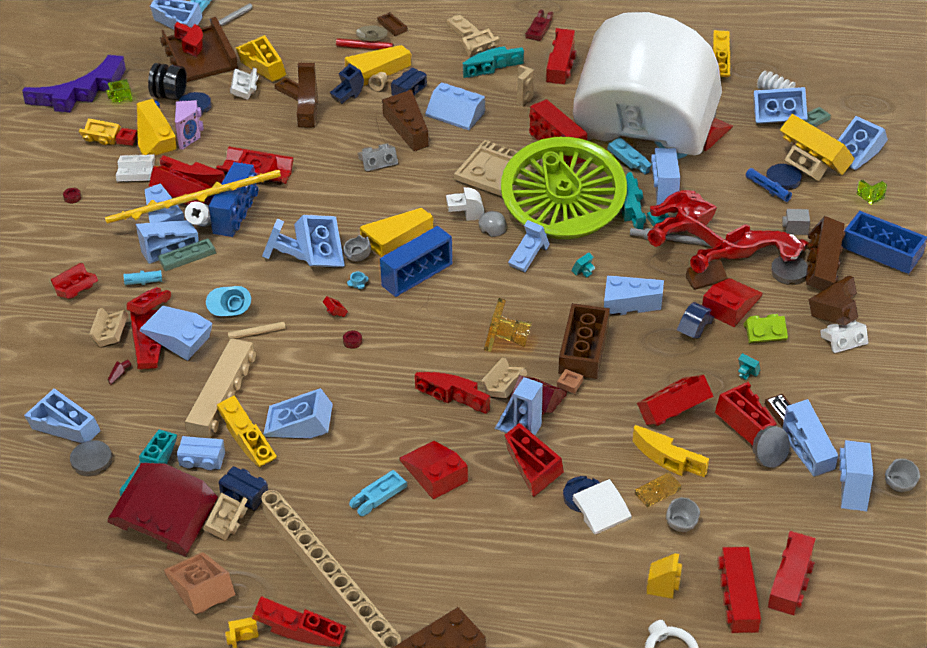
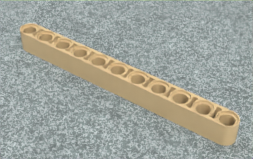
M275 490L263 493L262 506L264 515L374 648H392L401 642L400 635L281 494Z

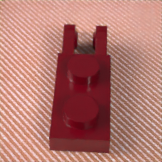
M540 9L537 17H535L525 33V38L541 41L550 26L553 12L549 11L547 17L544 18V10Z

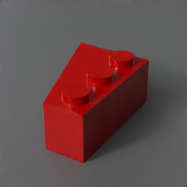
M556 28L555 40L552 43L554 48L552 53L550 52L546 68V82L565 85L567 78L570 79L571 69H573L574 60H576L577 50H574L575 30Z
M703 374L683 377L637 402V405L646 425L655 424V426L664 424L666 419L676 417L682 411L692 408L714 396Z
M748 381L721 393L715 413L753 445L754 439L760 430H764L767 426H776L777 423L767 408L762 407L759 402V396L752 392L750 389L751 384Z
M517 424L504 435L507 450L533 497L564 473L562 458L522 424Z
M789 531L786 549L783 550V558L770 593L768 608L793 616L796 607L801 608L804 595L801 592L802 590H807L810 579L806 576L807 574H812L815 564L814 561H811L816 538Z

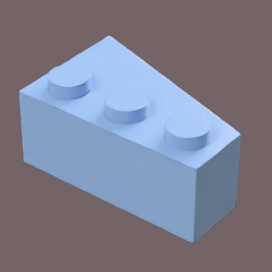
M161 184L145 189L147 205L151 200L158 203L172 199ZM178 205L148 213L150 223L184 221V214Z
M55 388L24 415L31 429L79 443L91 441L101 431L94 416Z
M845 440L844 448H840L839 451L840 481L842 482L841 508L867 511L873 480L870 443Z

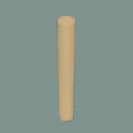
M285 322L228 332L229 340L231 338L237 339L286 329Z

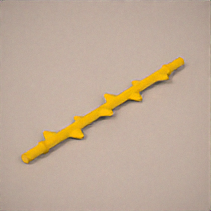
M280 170L264 174L260 173V175L250 176L246 179L224 185L216 182L212 188L184 194L183 196L158 203L151 200L147 206L107 216L105 221L109 224L123 219L127 220V218L131 217L134 220H138L145 213L170 208L171 206L193 200L204 202L208 196L230 190L234 191L237 188L259 182L263 183L266 180L281 177Z

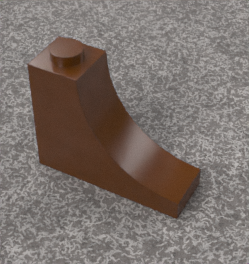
M298 63V127L315 128L319 104L315 63Z
M847 276L808 299L811 315L844 326L857 319L856 302L851 299L857 294L854 277Z

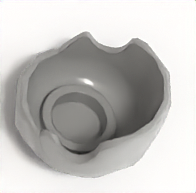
M486 212L478 221L482 233L488 232L491 237L500 236L507 230L506 220L500 212Z
M358 235L356 238L349 239L343 247L344 254L351 261H363L371 252L369 238H363L361 235Z
M895 459L885 472L887 484L893 490L900 493L912 490L920 479L919 468L908 459Z
M684 497L674 499L666 512L667 523L671 528L679 532L692 530L700 516L697 504L691 499Z

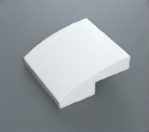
M121 155L118 160L116 181L150 180L155 163V155Z
M610 479L573 495V501L584 514V521L594 535L631 519V514L624 500Z

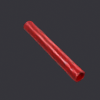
M336 39V46L375 50L393 47V43Z

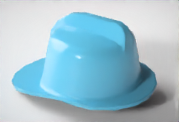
M242 286L216 288L206 298L207 309L215 316H238L248 310L251 304L250 292Z

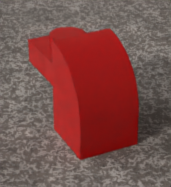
M176 22L174 25V37L182 40V51L197 57L203 47V32L201 28L196 24L191 28Z

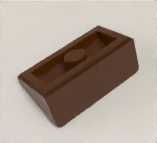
M720 259L708 262L709 266L703 273L693 271L692 267L687 268L686 279L694 290L728 279Z

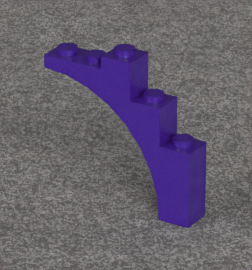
M107 55L105 60L96 69L87 75L64 84L48 87H24L22 93L25 104L54 107V111L70 113L76 101L93 102L98 91L114 92L126 70L124 56Z

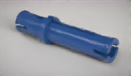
M753 168L746 172V178L768 190L772 196L776 195L784 202H788L791 199L792 193L781 187L780 183L771 181Z

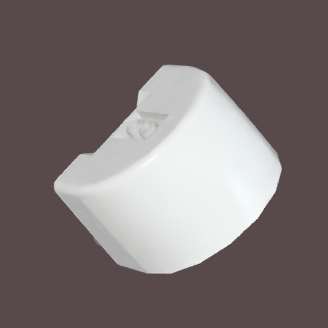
M649 12L622 13L605 20L595 32L576 90L573 106L575 123L588 133L587 140L609 142L624 136L658 141L665 148H676V153L700 154L713 118L716 117V109L722 94L719 64L713 49L695 30L673 18Z

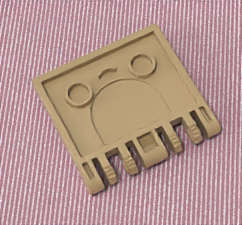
M484 140L454 173V179L502 196L501 178L509 160L518 151L511 148L507 150V147L502 146L497 152L498 145L496 143L492 144V142ZM542 159L536 161L542 167ZM532 165L525 168L536 175L539 173ZM519 174L517 179L533 181L522 174ZM513 185L512 189L525 190L526 187Z

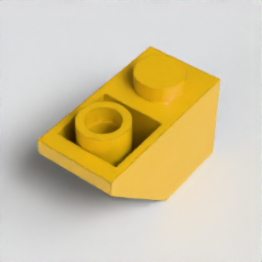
M674 553L651 563L646 594L673 599L674 590L679 591L682 564L678 563L679 554Z

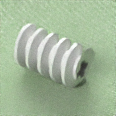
M765 70L757 81V87L759 90L795 88V82L790 83L789 79L784 81V77L779 78L778 74L773 76V72L767 74Z
M192 202L186 207L185 217L188 222L201 227L211 224L208 205L201 202Z

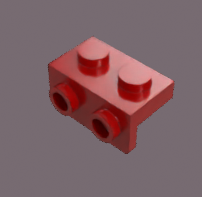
M78 263L51 279L57 296L67 299L76 297L78 292L93 287V284L98 281L96 274L87 272L83 263Z

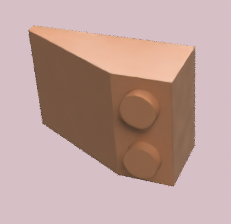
M204 552L164 570L165 575L185 605L195 614L203 613L209 607L224 603L230 597L235 596L228 571Z

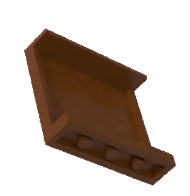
M217 17L210 18V26L201 28L203 32V47L197 57L182 51L181 39L174 37V35L166 36L164 30H161L162 47L165 46V53L167 57L170 56L171 65L185 67L187 82L238 69L237 56Z

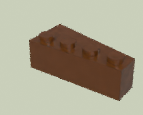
M412 90L382 99L384 118L413 152L428 147V129Z
M824 216L809 232L808 239H811V242L808 243L807 249L811 251L807 256V262H810L807 267L806 285L823 291L837 283L838 276L836 274L840 267L839 256L843 250L841 243L845 236V223Z

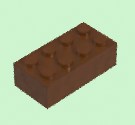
M571 304L559 354L558 374H562L567 369L586 378H598L609 326L610 308Z
M457 607L392 648H486V636Z

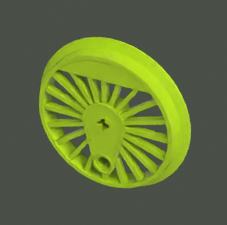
M553 137L527 145L509 160L501 178V193L507 209L522 225H525L527 220L543 226L548 238L575 239L598 231L617 216L626 199L627 180L623 168L616 158L599 145L574 137ZM563 155L573 156L570 167L563 161ZM578 157L585 159L586 162L575 174L573 171ZM542 159V167L536 161ZM592 163L598 166V168L580 178ZM532 165L543 178L525 168ZM603 171L607 174V177L589 181ZM519 174H522L535 182L517 179ZM611 182H612L613 187H614V188H593V187L600 186V185L607 184V183H611ZM513 185L535 190H513L512 188ZM593 195H614V198L611 200ZM515 197H534L519 202L515 200ZM590 202L606 205L609 208L602 209ZM540 203L535 207L531 208L530 210H528L527 212H524L521 209L523 207ZM547 207L537 220L531 218V216ZM574 207L582 214V216L577 215ZM583 207H585V208H587V209H589V210H591V211H593V212H592V213H589V212H588L587 210H585ZM556 208L550 225L542 223L550 212ZM563 209V221L556 223L559 211ZM567 209H569L573 218L567 219Z

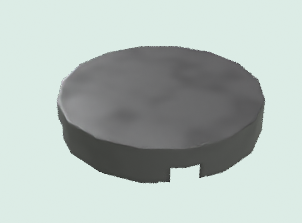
M779 256L772 262V276L784 284H790V282L799 284L806 279L808 265L799 257L794 261L786 262Z
M767 426L764 430H760L754 439L752 447L756 461L765 467L773 468L779 466L789 453L790 441L786 431L780 427Z
M96 440L79 444L70 454L72 468L76 470V473L84 476L100 474V471L106 470L112 462V453L109 446L104 442Z

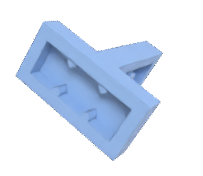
M277 219L262 257L269 259L273 248L282 253L295 256L299 260L307 261L297 240L280 233L284 221Z
M529 220L524 225L526 235L508 262L509 266L522 272H526L540 248L547 250L550 245L544 227Z

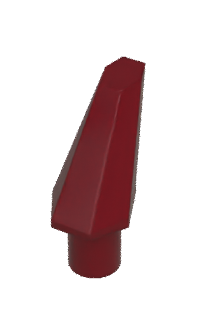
M128 359L122 363L116 361L108 377L110 385L125 373V369L131 367Z

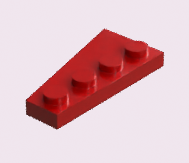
M149 310L143 315H137L130 311L137 369L158 367L162 345L140 332V328L158 310Z

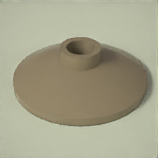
M364 26L356 30V36L365 41L376 42L387 36V30L379 26Z

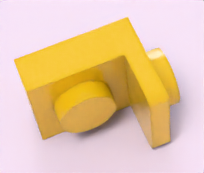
M252 617L228 622L230 631L225 632L227 645H232L233 648H237V641H246L259 637L256 620L252 619Z

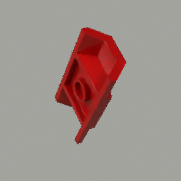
M229 146L225 162L222 166L217 165L216 169L227 174L233 162L254 165L257 175L280 170L281 177L268 181L286 184L292 173L294 159L289 156Z

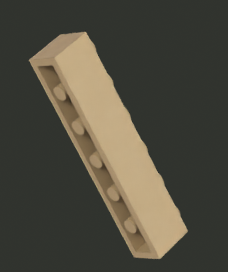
M230 339L185 421L189 436L211 439L214 432H217L219 422L223 418L216 408L217 404L234 396L236 390L240 389L241 381L248 374L249 366L256 357L252 342Z

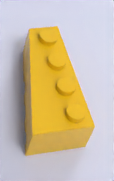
M791 114L780 129L784 135L782 138L788 143L793 142L796 147L803 151L805 150L808 154L841 175L845 173L855 160L845 144L794 114Z

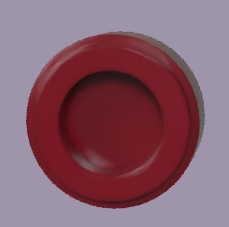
M77 188L66 189L63 192L64 201L69 204L80 201V190Z
M355 330L347 331L343 335L344 346L350 349L358 348L362 344L361 333Z

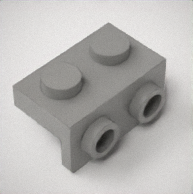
M384 143L378 145L379 148L372 149V147L363 148L362 152H358V158L363 161L365 171L398 164L395 147Z

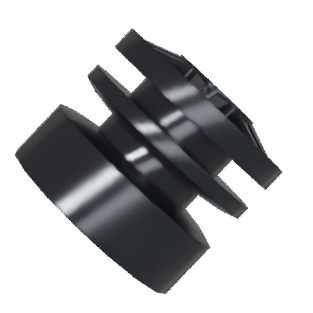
M160 63L153 64L148 78V89L151 97H167L170 100L179 101L185 94L187 86L185 67L171 65L169 67L167 64Z

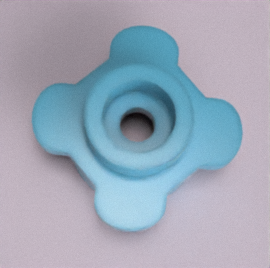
M353 272L350 275V280L347 281V285L363 289L365 287L364 284L369 281V278L363 272Z

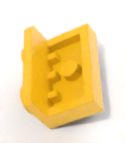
M88 118L85 128L79 129V133L85 141H97L103 145H115L116 136L121 126L116 123Z

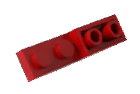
M165 155L159 159L160 166L171 168L212 187L216 182L222 184L225 178L223 171L198 162L189 165Z
M416 372L414 375L415 389L433 396L437 400L449 403L454 399L484 414H487L490 410V395L479 391L478 383L472 380L439 372Z
M260 596L252 615V619L271 626L270 632L314 645L339 647L346 629L345 625L307 609L301 613Z

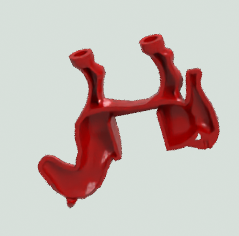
M679 190L668 196L661 204L650 206L651 216L657 217L666 213H677L675 217H668L663 222L656 224L648 232V241L654 247L664 244L668 234L686 231L702 239L712 247L711 249H699L697 254L690 259V266L697 273H703L707 270L708 262L712 260L748 258L760 248L771 245L777 247L783 261H794L805 251V246H808L809 243L804 239L798 240L794 235L786 232L750 230V226L747 224L729 232L726 238L723 239L706 226L713 218L717 207L705 201L699 193L696 194L695 191Z

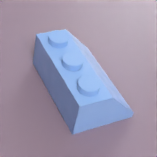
M441 82L432 93L425 116L470 130L485 113V96Z
M805 87L754 91L753 105L756 124L786 122L791 114L796 115L802 120H808Z

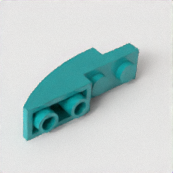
M503 46L474 55L463 62V78L495 73L497 68L524 64V50L522 47L507 50Z
M628 172L626 175L627 194L621 209L624 222L632 221L635 229H643L646 223V215L642 213L640 204L641 200H643V192L638 188L637 178H634L632 172Z
M158 429L139 455L140 463L119 490L120 496L141 463H168L177 440V434Z

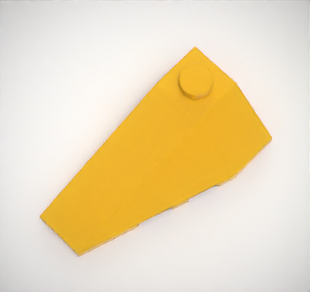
M149 99L137 103L138 147L141 154L156 156L176 150L174 132L154 100Z

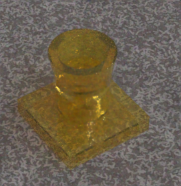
M498 299L486 338L485 351L491 352L496 337L509 340L525 348L532 322L502 316L506 303L505 299Z

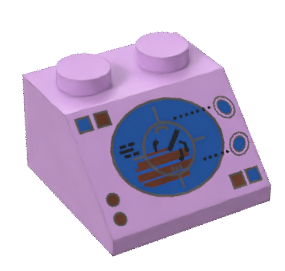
M197 100L176 102L175 126L179 149H184L198 140L201 131H203V121L199 119L201 117V107L197 106Z

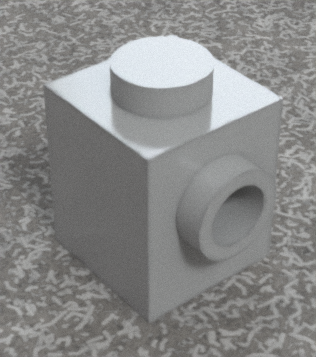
M787 209L786 216L782 217V227H785L786 233L791 235H808L810 225L809 209Z

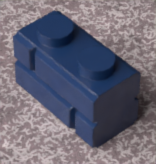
M413 67L407 72H403L399 78L394 79L391 83L392 96L412 90L415 96L427 86L426 73L418 71V69Z
M235 466L219 480L220 493L238 502H241L244 497L247 498L245 507L253 511L261 505L263 493L269 491L268 484L263 478H256L246 469H239Z

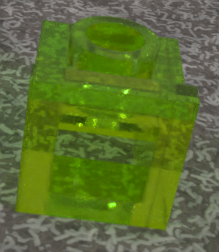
M127 79L108 83L109 89L106 90L108 100L112 99L113 103L128 99L129 102L133 101Z

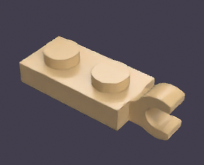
M460 14L447 19V25L462 37L479 32L474 25Z

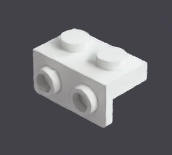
M253 68L251 74L235 69L230 93L249 100L250 95H254L256 91L257 69Z
M856 320L845 326L832 324L828 325L826 329L820 330L821 337L831 341V348L834 353L868 344L866 325Z

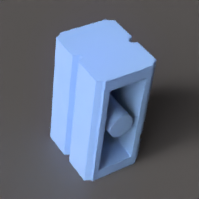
M182 436L177 452L179 466L185 468L198 467L206 470L221 469L222 460L225 455L224 441L222 439Z

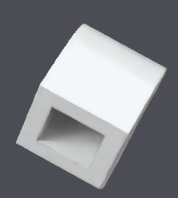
M464 188V193L446 195L449 212L464 210L467 221L479 220L484 214L481 195L475 189Z

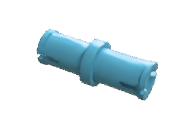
M143 270L140 273L123 274L125 285L141 283L145 285V283L162 282L161 270L144 272Z

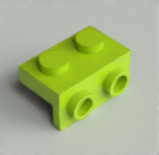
M770 314L765 318L750 316L743 323L744 328L747 330L748 343L788 339L785 316H778V314Z

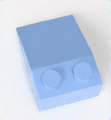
M855 116L838 139V141L845 144L855 158L849 168L855 171L874 157L888 140L884 128Z
M302 215L294 226L297 242L309 266L344 267L336 217Z
M162 306L140 328V332L188 361L210 337L212 323L197 313Z
M320 388L271 405L268 410L264 436L313 438L328 433L333 404Z

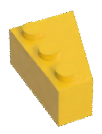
M265 35L236 47L240 62L252 70L256 68V72L273 82L287 76L281 58Z

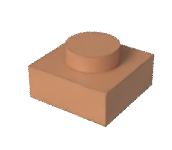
M565 369L557 381V387L575 394L583 382V375Z

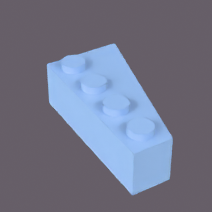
M655 148V154H651L653 180L656 189V205L661 204L668 196L680 189V173L676 148Z

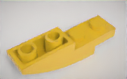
M714 30L713 52L719 64L720 77H730V31Z
M235 395L217 404L216 408L227 423L226 428L255 465L261 467L277 458L256 424L253 425Z
M637 425L634 426L633 443L653 462L680 476L683 475L684 471L701 477L706 476L709 458L674 446L673 438Z

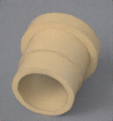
M379 72L369 79V85L373 90L380 91L384 88L388 77L384 72Z

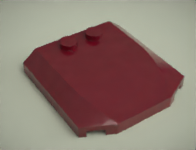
M141 463L110 513L107 523L125 531L129 527L166 543V549L186 557L215 506L218 496L203 480L163 463Z

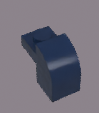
M349 64L338 73L341 83L330 92L331 97L341 104L351 96L356 98L364 85L361 70L352 64Z
M693 302L684 312L677 331L692 338H700L705 324H712L715 316L710 315L711 309Z

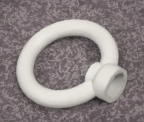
M663 620L654 622L648 628L650 636L646 641L645 648H654L657 641H662L668 636L682 639L689 648H699L696 640L688 632L676 627H667Z

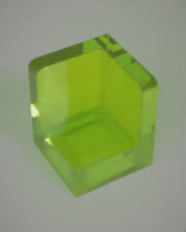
M860 180L857 195L873 205L885 198L887 184L881 181L871 186L864 180Z

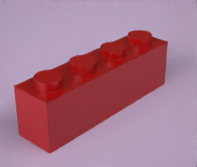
M153 166L148 185L152 187L161 184L172 199L184 194L212 188V186L166 166ZM215 195L206 197L205 201L201 203L209 206ZM193 200V201H189V202L182 203V204L189 205V204L192 203V202H200V201H198V200Z
M722 547V554L718 556L717 563L718 569H722L720 585L725 587L723 605L728 607L725 614L726 624H730L731 633H759L761 616L749 547Z

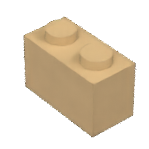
M793 145L784 159L818 181L828 168L826 164Z

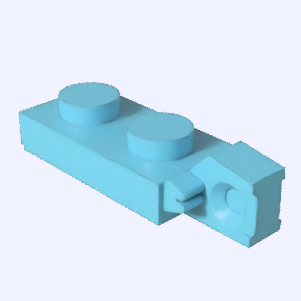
M619 137L608 144L607 149L631 169L636 168L644 175L649 172L652 164L622 138Z

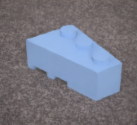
M153 0L150 5L154 20L173 30L176 22L192 28L194 24L198 25L202 19L200 5L196 2Z
M188 220L136 224L141 252L149 264L158 261L159 255L199 242L198 232Z
M607 276L604 308H610V314L620 313V315H626L627 312L636 310L638 313L661 310L664 280Z
M523 378L509 400L495 429L507 433L520 423L532 434L536 435L542 421L543 384Z
M809 400L786 406L783 430L786 431L789 437L790 446L813 477L835 470L838 459L837 451L834 449Z

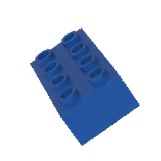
M233 162L222 185L246 179L250 176H257L254 165ZM256 183L237 188L234 191L230 190L215 194L209 205L213 234L234 236L240 228L241 221L245 219L247 210L251 208L253 199L258 195L259 188L256 186Z
M859 211L844 230L845 236L841 246L851 252L910 274L924 254L927 236Z
M436 226L381 257L382 287L397 297L452 265V236L439 226Z

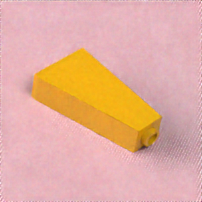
M399 45L349 56L344 59L345 67L352 64L361 70L364 78L363 86L369 84V79L379 72H384L389 76L411 66L412 55L409 50Z
M419 208L362 225L360 227V235L363 238L368 237L371 249L380 257H383L431 230L434 219L429 212Z

